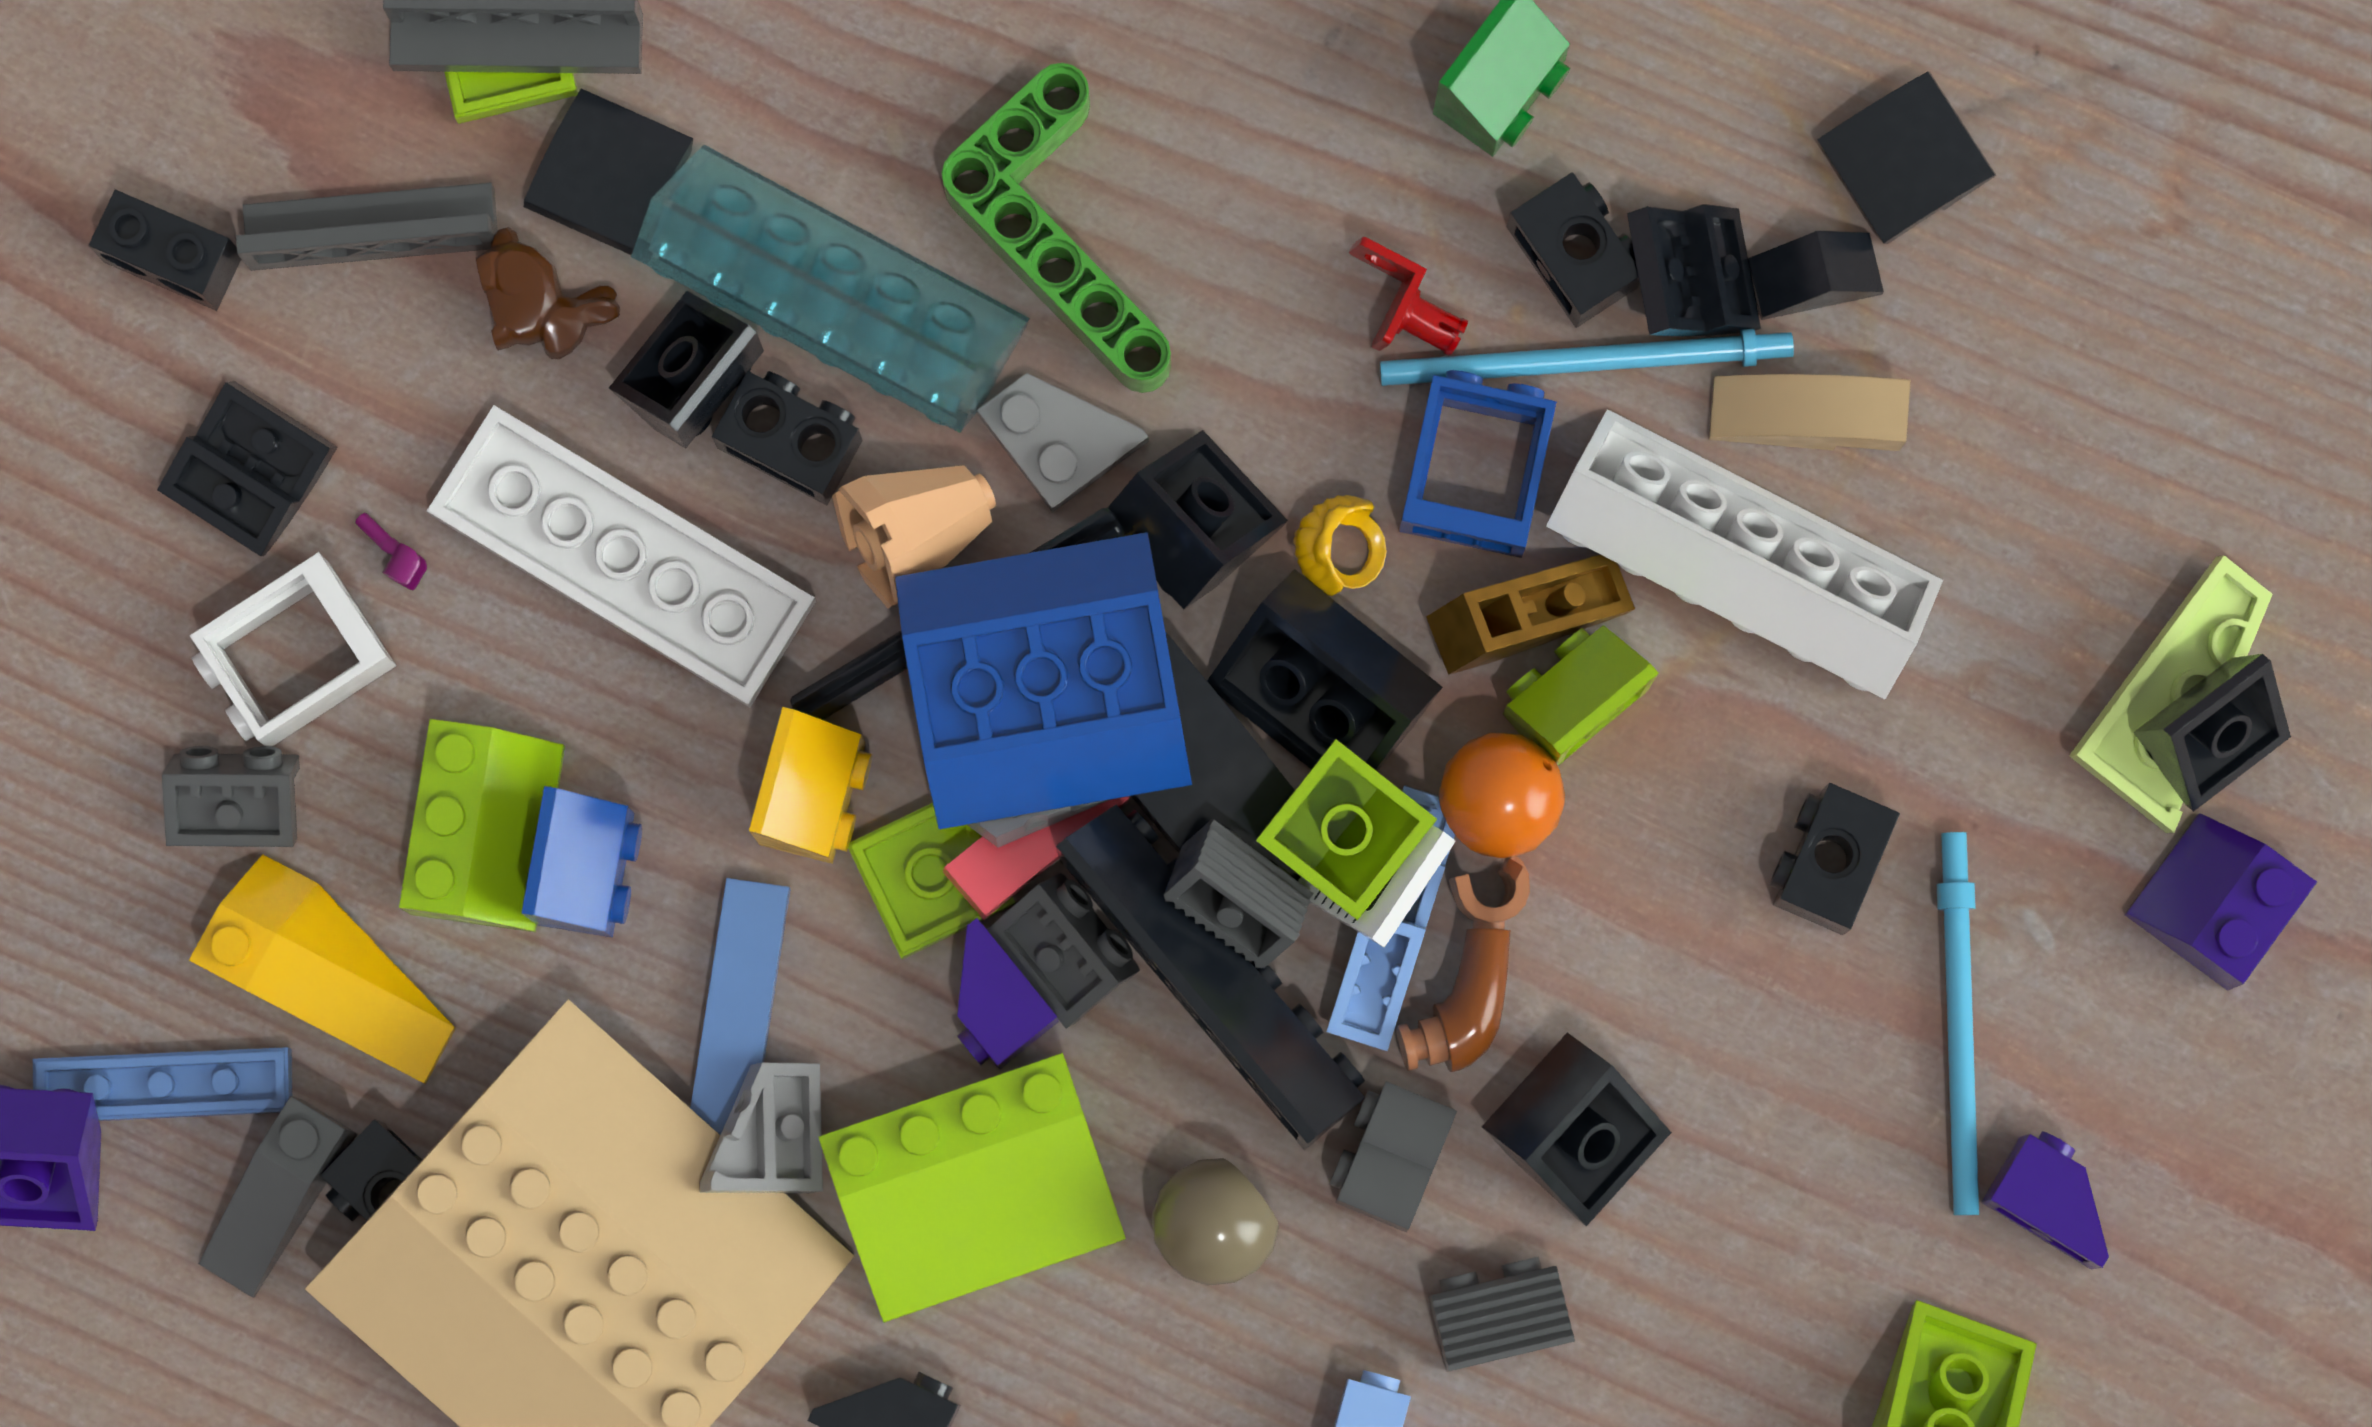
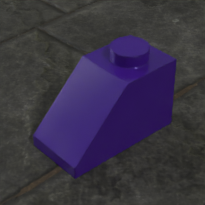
M976 918L968 924L957 1012L959 1020L966 1029L957 1037L980 1066L991 1058L995 1065L1001 1069L1056 1025L1059 1020L979 919Z
M2044 1131L2041 1132L2038 1138L2031 1134L2019 1137L1981 1203L2091 1270L2103 1268L2109 1255L2086 1167L2071 1159L2075 1149L2061 1139Z

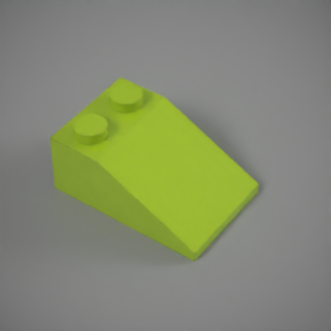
M1916 1300L1912 1305L1872 1427H2019L2037 1343Z

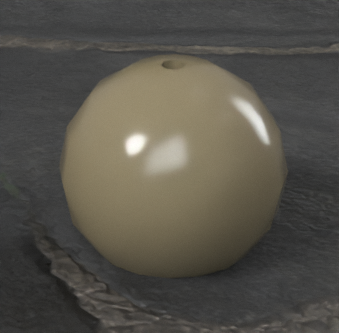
M1225 1158L1198 1160L1175 1172L1159 1191L1152 1213L1154 1241L1166 1262L1185 1279L1207 1286L1235 1283L1256 1272L1273 1252L1279 1231L1278 1221L1264 1198L1244 1174Z

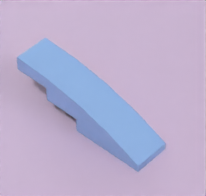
M1404 785L1402 791L1437 818L1433 825L1454 839L1455 834L1448 826L1441 811L1438 795ZM1449 852L1385 948L1361 933H1357L1326 1032L1388 1051Z

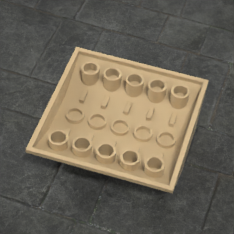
M568 999L309 1283L305 1290L459 1427H710L777 1352L853 1259L854 1254L786 1193H700V1181L720 1134Z

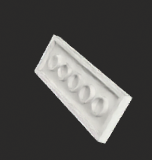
M493 405L427 509V512L432 517L749 708L754 703L816 603L815 597Z

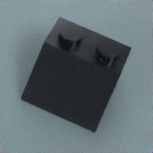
M686 291L610 385L609 389L654 430L686 449L696 436L706 430L711 423L713 414L733 389L741 384L747 371L751 372L753 364L764 350L757 332L750 325Z
M1204 430L1137 472L1107 507L1120 522L1124 536L1148 532L1156 581L1161 589L1170 595L1183 610L1222 583L1288 521Z
M1568 1032L1481 1126L1519 1167L1586 1227L1672 1133L1610 1063Z

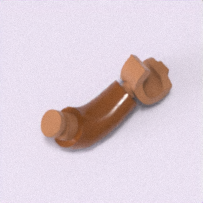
M1517 856L1506 858L1497 871L1505 885V894L1502 902L1495 908L1485 906L1476 899L1469 874L1449 879L1456 905L1468 919L1473 921V929L1466 930L1462 958L1452 993L1444 1002L1433 1005V1017L1418 1020V1028L1412 1030L1409 1029L1406 1023L1396 1026L1399 1049L1407 1071L1417 1069L1418 1061L1426 1059L1429 1066L1445 1062L1450 1072L1460 1071L1471 1066L1489 1050L1500 1027L1505 1000L1511 930H1504L1505 920L1516 916L1522 910L1530 894L1529 873L1523 861Z

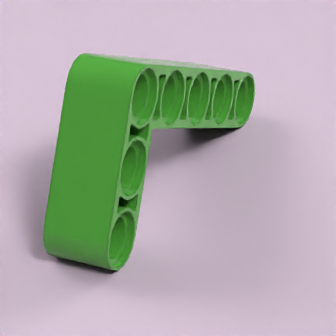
M1051 64L1041 70L950 154L944 162L942 169L946 200L952 209L1125 387L1139 393L1152 392L1161 387L1169 377L1171 351L1168 340L1149 318L1019 185L1022 180L1076 132L1089 115V87L1082 71L1070 64ZM1057 87L1070 88L1079 96L1077 102L1072 107L1063 110L1054 109L1049 106L1045 101V97L1051 90ZM1010 129H1024L1033 136L1032 143L1023 151H1008L999 143L1004 133ZM968 170L980 171L988 178L985 187L973 194L962 193L954 186L955 180L961 173ZM1010 214L1023 215L1030 221L1031 226L1023 236L1013 239L1008 238L997 230V225L1002 218ZM1062 258L1072 264L1074 271L1067 280L1053 283L1048 282L1040 275V268L1050 259ZM1096 302L1108 303L1116 310L1117 317L1106 327H1093L1086 323L1082 317L1083 312L1089 305ZM1141 346L1150 347L1158 353L1160 362L1154 369L1148 372L1134 371L1125 362V358L1131 350Z

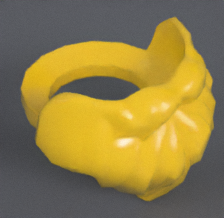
M1337 495L1334 498H1326L1323 503L1313 505L1311 512L1301 519L1299 529L1294 532V555L1297 558L1302 574L1328 596L1341 592L1343 588L1355 589L1367 586L1378 577L1384 567L1387 553L1385 537L1379 525L1369 516L1374 510V505L1370 500L1350 495ZM1339 524L1356 527L1364 534L1368 543L1367 561L1361 570L1352 575L1342 574L1332 564V534Z

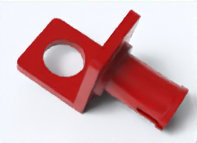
M1362 237L1356 241L1349 251L1350 255L1402 282L1371 347L1381 351L1391 344L1396 334L1404 330L1450 356L1459 344L1461 338L1458 337V334L1465 332L1468 320L1459 318L1419 297L1421 290L1418 288L1427 269L1367 237Z

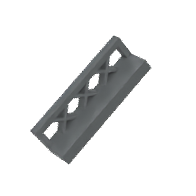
M383 0V9L391 22L389 65L393 71L642 74L643 12L638 0Z
M490 182L243 204L245 235H236L237 254L251 271L489 250L494 234L498 231L495 188Z

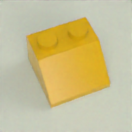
M782 707L749 832L759 845L833 864L837 849L847 852L856 822V815L847 813L853 788L864 790L873 754L863 752L865 741L862 734L800 711Z

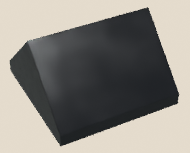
M2263 654L2230 658L2134 732L2184 804L2193 812L2291 737L2271 660Z

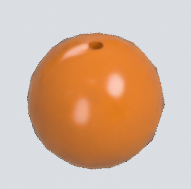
M1488 733L1468 741L1445 765L1438 797L1441 811L1448 826L1464 845L1483 856L1511 858L1535 850L1558 826L1565 802V790L1561 773L1555 760L1536 742L1520 734Z

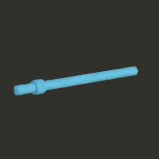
M1947 832L1941 833L1943 883L1936 884L1937 910L1944 911L1953 1215H1979L1969 910L1976 909L1975 883L1968 882L1967 833Z

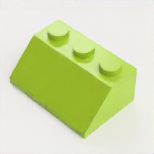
M429 719L399 908L414 916L536 933L537 925L522 914V907L544 786L559 788L565 745L493 727Z

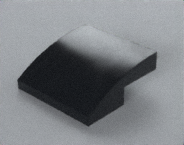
M1929 71L1887 94L1817 139L1884 244L1891 243L1937 211L1946 210L1997 176Z
M581 88L538 167L525 196L523 207L637 257L663 213L665 196L692 152L693 138Z
M1702 204L1680 211L1647 206L1627 213L1649 335L1708 336L1740 333L1741 329H1761L1738 208Z
M225 382L197 434L186 437L157 491L259 556H265L291 522L338 447L237 382Z

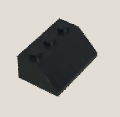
M1296 569L1260 603L1207 680L1221 698L1310 769L1314 767L1333 741L1337 739L1378 771L1443 688Z

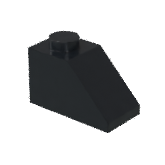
M918 1371L914 1382L899 1377L814 1408L807 1421L819 1427H951L961 1405L948 1399L953 1387Z

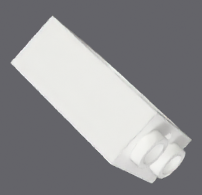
M319 552L190 635L200 651L191 657L199 673L211 689L221 684L234 703L225 709L234 727L245 741L255 736L264 746L273 747L396 667L393 659L331 564ZM314 591L359 662L269 720L224 649Z

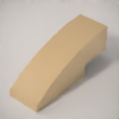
M1804 374L1715 376L1713 379L1709 440L1831 451L1836 446L1900 451L1907 439L1911 380Z

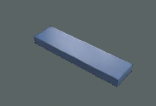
M726 878L690 1106L697 1115L720 1135L750 1066L762 1063L765 1059L791 891L790 887Z
M283 1047L33 1059V1090L53 1091L56 1089H71L77 1092L93 1093L99 1121L280 1113L290 1096H293L292 1049Z

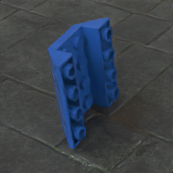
M1148 532L895 577L903 645L923 760L939 830L1192 785Z

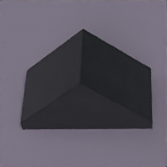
M1815 231L1748 258L1761 320L1870 298L1884 293L1871 236L1868 232Z

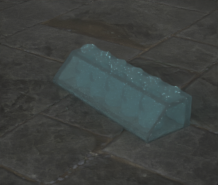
M703 145L651 198L631 256L651 267L660 276L683 284L705 296L714 305L727 308L761 326L770 335L781 337L815 355L824 364L837 367L869 384L875 391L886 396H892L925 414L931 421L948 426L959 433L962 432L974 417L977 409L984 404L1030 319L706 145Z

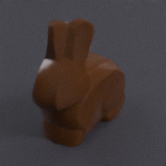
M510 227L499 229L491 241V248L476 258L481 286L487 295L495 324L491 332L497 351L516 344L529 346L541 342L549 358L561 359L572 353L582 342L587 327L607 324L620 316V306L615 301L617 293L609 286H598L575 298L563 295L555 266L536 248L519 242L517 233Z

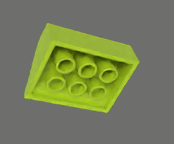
M1063 1053L818 1137L883 1323L1126 1240Z

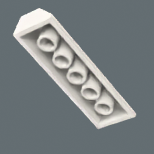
M1608 409L1576 465L1546 527L1561 534L1570 543L1579 547H1587L1618 563L1628 573L1644 576L1673 591L1683 601L1700 605L1730 620L1740 630L1747 633H1755L1787 649L1795 658L1804 662H1812L1843 678L1850 686L1858 690L1869 691L1883 699H1886L1916 647L1943 582L1942 579Z

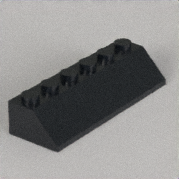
M1117 804L1066 837L1056 846L1059 861L1085 889L1097 906L1305 1151L1364 1100L1365 1097L1357 1089L1365 1082L1364 1078L1342 1052L1338 1053L1333 1059L1316 1040L1324 1033L1322 1028L1300 1003L1290 1010L1274 990L1282 985V982L1269 965L1265 968H1256L1255 962L1245 960V955L1243 953H1236L1234 946H1226L1224 939L1215 938L1214 931H1205L1204 924H1195V918L1193 916H1185L1184 909H1175L1174 902L1165 901L1164 893L1177 858L1167 864L1151 846L1159 837L1140 813L1134 809L1126 816Z

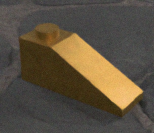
M1597 555L1463 593L1427 615L1426 618L1446 671L1450 675L1504 659L1575 633L1581 628L1586 629L1635 610L1618 563L1603 555Z

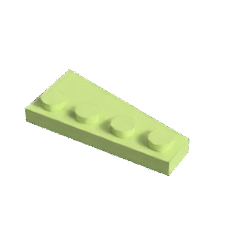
M2224 555L2215 557L2069 755L2165 833H2175L2183 813L2180 811L2183 801L2134 732L2230 658L2248 656L2273 595Z

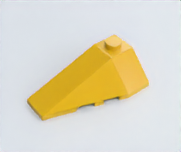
M263 854L219 904L189 959L192 963L424 1084L427 1083L456 1029L319 883Z

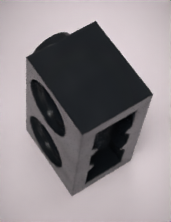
M116 189L88 245L104 263L215 311L218 310L241 261L237 254V247L228 237Z
M747 371L711 436L717 449L827 506L863 441L859 428L852 425L856 419L855 416L840 406L826 400H822L818 408L797 397L800 388L776 373L767 371L765 377L761 378ZM768 405L780 412L777 424L769 431L755 432L746 426L748 415L756 407ZM815 434H825L835 440V448L832 454L822 461H811L801 454L804 442Z

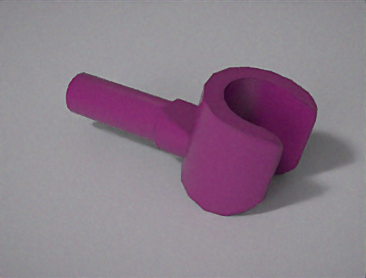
M367 513L361 514L356 519L355 524L381 550L391 555L382 573L409 590H415L427 570L426 560L412 548L392 538Z

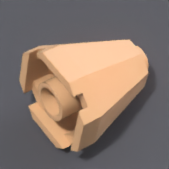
M964 465L867 475L841 486L838 489L839 491L832 495L842 538L849 551L858 547L865 562L858 565L857 568L864 582L888 609L898 604L896 576L944 568L992 522L990 510L996 506L994 494L984 476L981 474L973 475Z

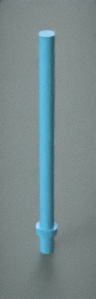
M1741 329L1740 336L1380 361L1381 386L1431 383L1433 375L1445 377L1446 372L1449 370L1464 371L1478 375L1483 379L1731 361H1741L1743 367L1756 366L1759 359L1793 357L1794 344L1792 332L1755 335L1754 329Z

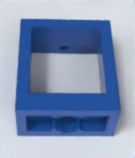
M1449 370L1446 372L1445 377L1433 375L1399 532L1522 558L1528 540L1557 401L1544 399L1545 392L1529 385L1508 384L1507 391L1483 386L1482 377L1464 371ZM1442 406L1534 425L1514 519L1422 500Z

